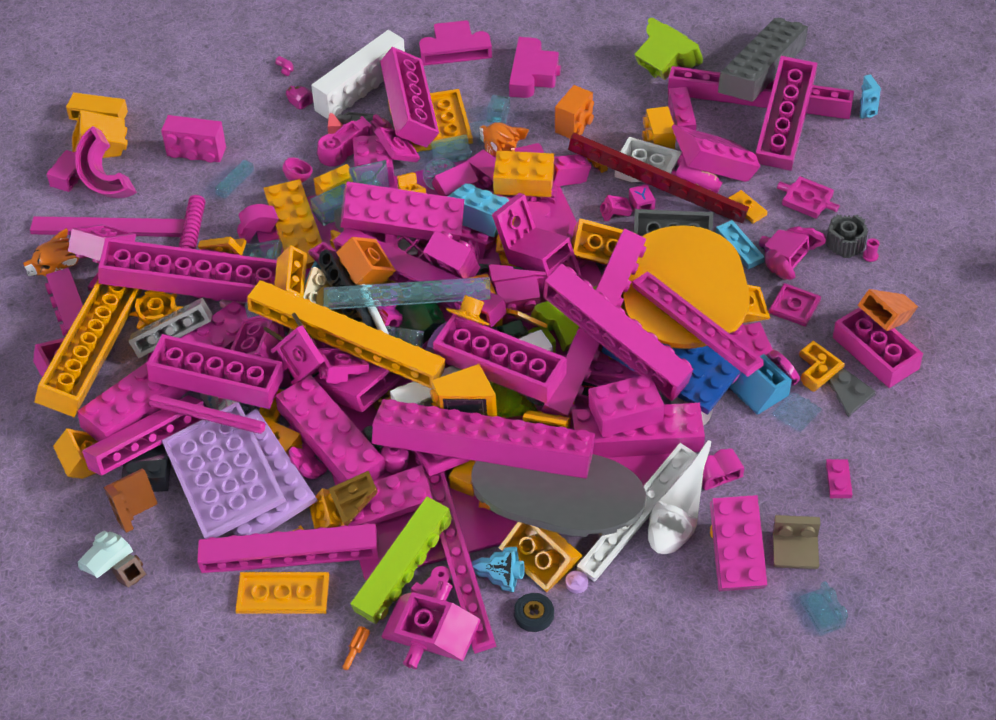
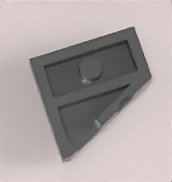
M844 368L829 380L832 390L836 392V397L839 403L841 402L845 414L848 417L875 395L874 389Z

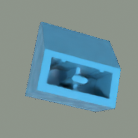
M765 354L759 356L763 359V366L748 377L741 372L738 379L730 386V389L757 415L789 396L792 381Z

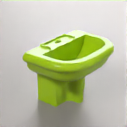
M651 17L648 19L649 24L646 31L649 38L634 55L638 64L646 68L651 76L655 78L659 76L666 80L670 75L672 66L691 69L703 63V57L697 43L655 18Z
M546 301L537 304L531 317L548 324L547 329L555 331L562 351H568L579 326L550 302Z

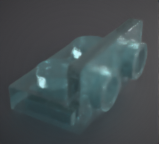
M467 134L435 140L430 143L434 164L439 163L440 166L450 164V161L468 160L472 155Z
M826 581L821 583L819 590L799 597L800 603L820 636L845 628L848 618L847 610L843 605H840L835 590L832 587L830 588Z

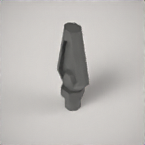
M348 111L344 115L336 116L342 124L353 120L357 121L361 116L368 122L373 120V114Z

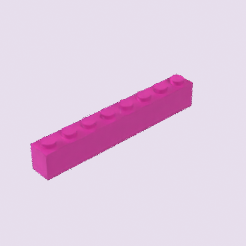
M365 523L356 526L342 525L333 528L320 527L311 530L298 529L289 532L276 531L267 534L254 533L244 536L210 537L199 540L197 562L201 573L376 559L379 558L378 533L376 524Z

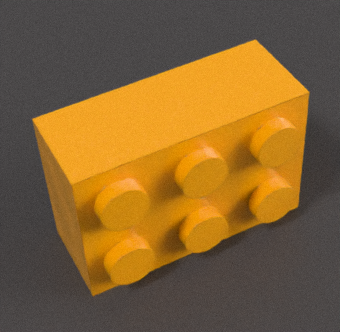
M496 152L493 175L494 194L517 195L522 193L525 196H552L554 153Z

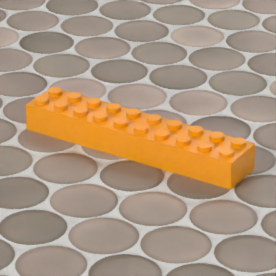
M99 279L97 280L38 384L35 403L72 417L76 416L127 321L129 313H131L135 306L136 299L139 298L143 289L99 284Z

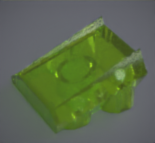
M494 382L491 384L496 394L497 416L507 418L523 416L529 410L538 411L529 396Z

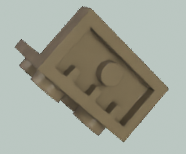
M775 515L773 525L774 567L819 568L818 534L820 517Z

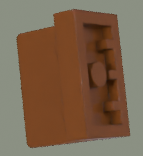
M140 469L103 487L115 518L126 533L134 529L131 523L134 520L133 516L158 504L144 469Z

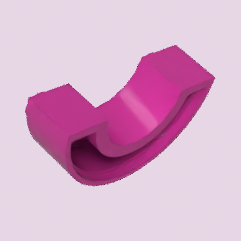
M94 126L89 128L81 137L75 153V166L82 182L91 190L110 198H126L136 194L137 192L129 177L122 173L106 175L102 167V158L110 144L100 129Z

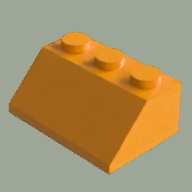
M580 218L574 227L571 241L575 257L607 265L623 230Z
M517 522L499 546L501 551L505 547H517L519 560L524 562V572L545 592H548L566 576L583 556L559 533Z

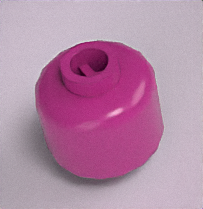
M383 446L381 455L385 459V470L390 473L404 471L409 464L408 450Z

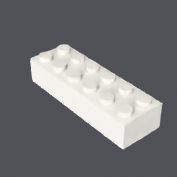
M387 30L313 83L311 86L315 111L327 119L330 113L338 116L346 108L352 107L357 100L364 98L372 89L378 88L380 83L384 81L380 61L391 47L405 52L404 39Z

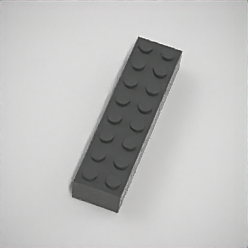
M774 18L720 72L718 93L753 102L775 78L780 57L794 58L804 48L808 26L802 25L800 22H789L784 18Z

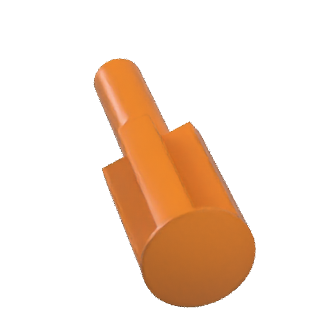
M362 626L357 628L349 644L350 652L342 666L344 670H349L356 653H361L370 634L367 628Z

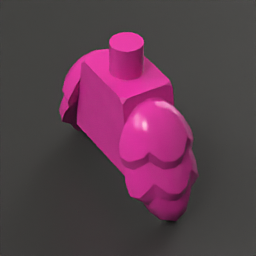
M797 226L786 231L778 230L771 238L762 236L759 246L765 249L767 268L783 280H792L796 277L793 270L809 250H814L816 247L825 244L826 236L814 228Z

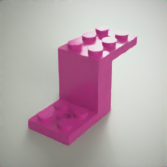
M518 193L492 214L509 264L531 271L546 272L547 279L562 263L566 267H571L577 276L582 279L570 238L535 227L525 194Z

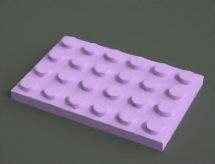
M239 402L220 410L246 417ZM201 420L162 440L205 539L210 537L217 538L286 502L254 432Z
M257 408L248 413L246 417L263 421L266 424L265 431L262 434H254L286 502L232 529L236 536L254 533L267 534L318 501L295 465L291 463L289 456Z

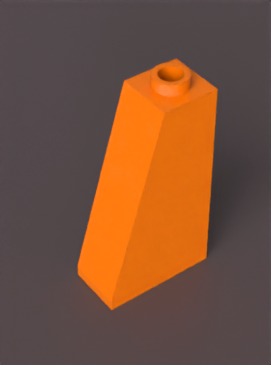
M869 289L857 305L886 331L905 324L918 308L904 294Z

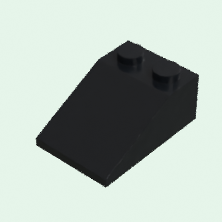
M163 443L123 464L121 478L144 469L153 492L169 491L171 461Z

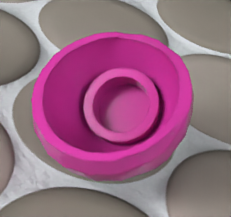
M295 157L287 158L282 166L284 175L289 181L300 179L301 183L309 179L313 171L311 165Z

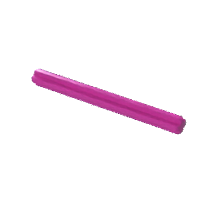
M156 394L149 398V405L152 407L262 434L265 431L266 424L263 421Z

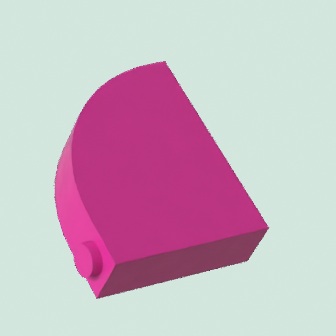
M368 362L369 372L359 375L348 374V382H340L338 384L327 383L325 379H320L319 374L314 379L334 402L363 412L404 377Z

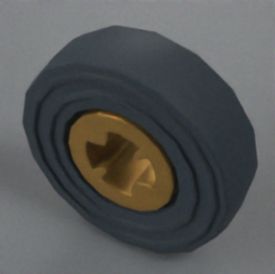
M540 593L523 595L514 606L516 623L520 628L528 632L545 630L554 620L552 601ZM533 609L534 611V609H537L538 615H535V613L531 615L530 610Z

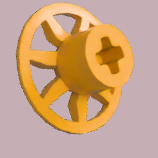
M464 295L460 309L446 308L447 311L479 324L489 325V323L479 317L484 302Z

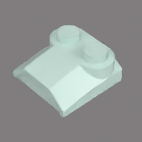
M102 531L95 536L93 546L78 561V567L81 571L83 570L98 578L132 553L133 550L121 535Z

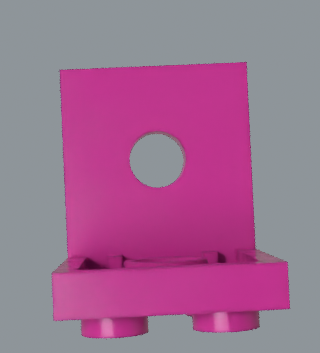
M303 325L297 327L271 349L272 353L278 352L283 360V371L289 370L294 377V380L291 381L292 385L309 375L313 376L318 373L319 369L316 368L325 362L317 349L319 346L316 340L310 338Z

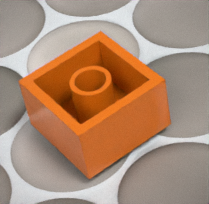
M576 85L571 87L555 106V133L569 139L573 133L583 134L586 125H590L594 118L592 114L594 106L593 92Z
M351 237L336 252L341 264L350 274V279L356 285L381 286L396 271L376 239Z

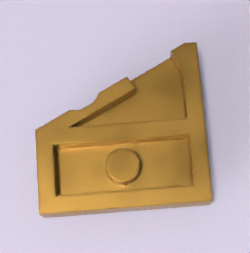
M369 471L329 488V492L345 526H348L378 493Z

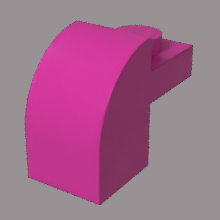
M254 204L243 209L238 215L241 223L238 225L237 233L240 239L244 238L247 241L246 244L250 243L256 231L271 233L279 220L274 206Z

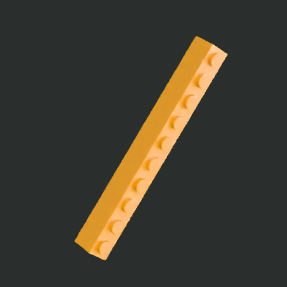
M260 280L247 296L249 311L293 330L299 327L292 316V313H296L312 338L432 389L431 380L440 378L445 371V358L440 355L433 354L419 346H414L400 338L393 337L381 330L348 318L346 315L339 314L327 307L320 306L308 299L282 290L273 284Z

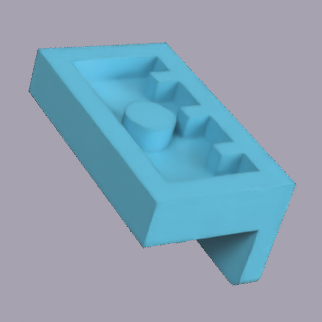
M870 74L864 76L863 85L861 86V119L871 118L878 114L881 88Z

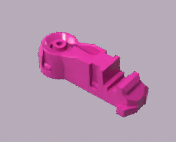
M377 114L373 115V120L370 123L361 116L357 121L353 120L344 124L335 133L324 135L319 139L317 154L320 163L329 167L341 165L347 160L348 156L354 154L353 137L376 135L374 131L378 127L393 129L392 124Z

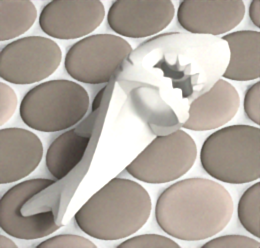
M710 440L705 443L692 465L653 507L649 520L648 541L651 548L657 553L669 554L677 551L688 541L696 529L703 471L711 447Z

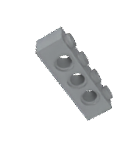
M202 297L132 333L128 341L138 358L154 351L162 334L179 338L211 322L212 313Z

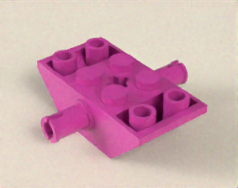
M439 581L433 597L410 592L399 596L381 637L410 646L407 656L403 661V664L408 668L417 669L421 656L426 651L462 662L466 656L481 620L454 603L446 601L453 587L448 582H444L443 585V581Z

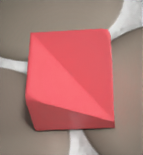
M330 113L328 118V134H333L343 124L333 113Z

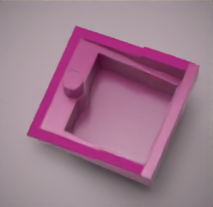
M489 265V278L495 293L504 298L507 309L520 311L531 316L535 306L540 304V301H545L543 293L546 272L513 269V266ZM505 314L502 317L503 324H513L522 321L509 314Z

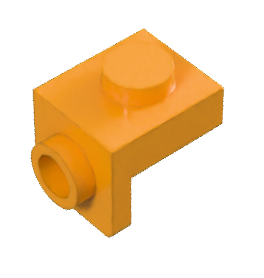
M410 172L397 176L398 189L426 193V188L417 184L416 173Z

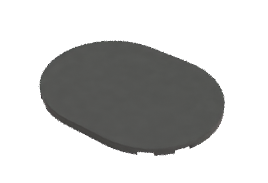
M595 454L592 455L587 479L481 461L475 462L471 474V484L475 496L481 503H486L490 506L491 511L517 522L565 535L587 537V534L599 533L601 536L616 533L617 529L634 524L640 518L645 508L646 492L640 479L622 464Z

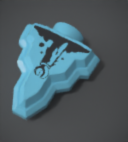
M505 547L503 552H494L490 558L481 557L472 561L476 575L488 577L492 584L500 585L501 589L514 592L517 579H522L524 576L525 566L524 562L519 560L517 547Z

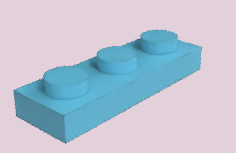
M733 220L716 227V233L723 236L735 247L741 262L747 269L764 263L765 256Z

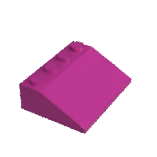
M675 124L672 126L688 167L744 182L749 181L760 168L755 153L732 140Z

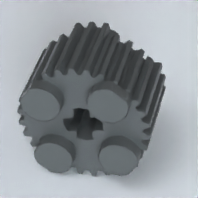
M837 214L833 216L828 227L826 245L830 248L829 250H833V253L836 252V255L840 254L843 258H851L861 253L865 248L868 235L867 225L864 224L865 219L858 217L859 215H853L852 217L844 215L842 217V215Z

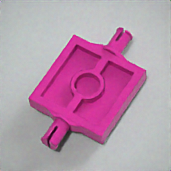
M801 176L791 185L781 181L777 185V189L787 192L782 200L783 206L815 219L826 208L837 212L840 207L839 204L830 202L834 194L833 189Z

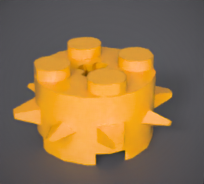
M148 290L144 296L136 299V311L129 313V316L138 317L137 329H141L183 307L176 306L177 294L175 293L168 294Z

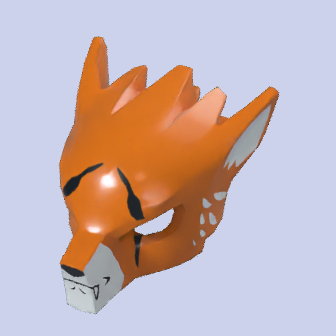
M501 122L479 127L480 139L484 143L485 151L493 157L496 156L497 151H515L518 141L524 140L529 132V129L511 127Z
M67 228L56 234L50 241L39 245L34 250L32 259L23 263L28 276H46V274L69 268L78 263L79 258L75 256V253L68 251L69 238H67ZM43 265H47L50 267L46 269L43 267Z

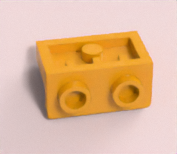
M232 237L199 241L198 248L200 250L206 249L242 255L247 241L244 238L233 239Z
M322 488L315 496L318 501L309 506L314 529L320 527L333 528L344 525L329 490Z

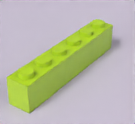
M428 496L424 499L350 603L354 612L375 624L386 617L390 605L393 601L398 600L404 585L412 580L416 568L424 563L430 548L436 546L442 531L450 526L452 516L448 507Z

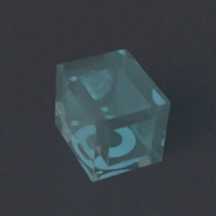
M492 95L487 107V122L506 124L510 113V97Z

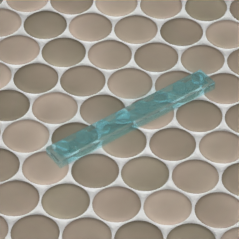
M490 277L324 287V307L328 309L455 302L463 301L464 295L478 300L491 299Z

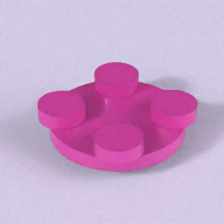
M306 446L304 449L291 447L289 450L290 461L302 476L316 479L327 471L326 466L316 459L315 453L309 446Z

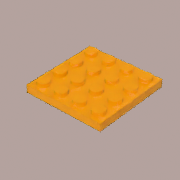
M454 89L430 93L439 134L427 148L411 142L415 150L420 152L472 144L473 137L460 90Z

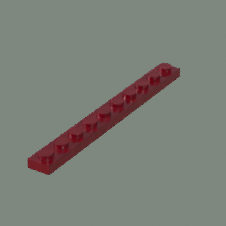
M573 133L570 138L569 151L735 222L743 223L749 210V207L577 133Z

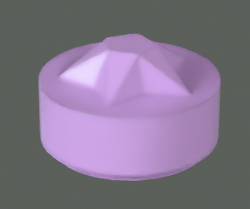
M572 571L566 576V588L570 592L578 594L587 589L588 577L585 573Z

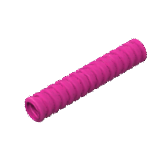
M200 195L189 197L179 242L180 248L196 250L206 203L205 199Z

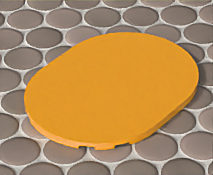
M670 226L654 230L642 236L646 238L644 246L647 248L643 257H638L636 261L639 266L635 275L631 274L628 280L634 281L648 271L729 334L735 332L742 325L750 306L749 288L740 256L727 239L711 230L695 226ZM632 282L628 291H623L622 295L627 316L631 319H636L647 332L655 334L659 342L670 345L672 348L681 349L707 346L634 289Z

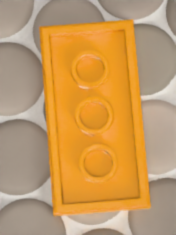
M240 572L236 614H326L330 574L329 572Z

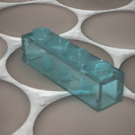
M243 160L215 187L216 195L226 199L254 172L253 163Z

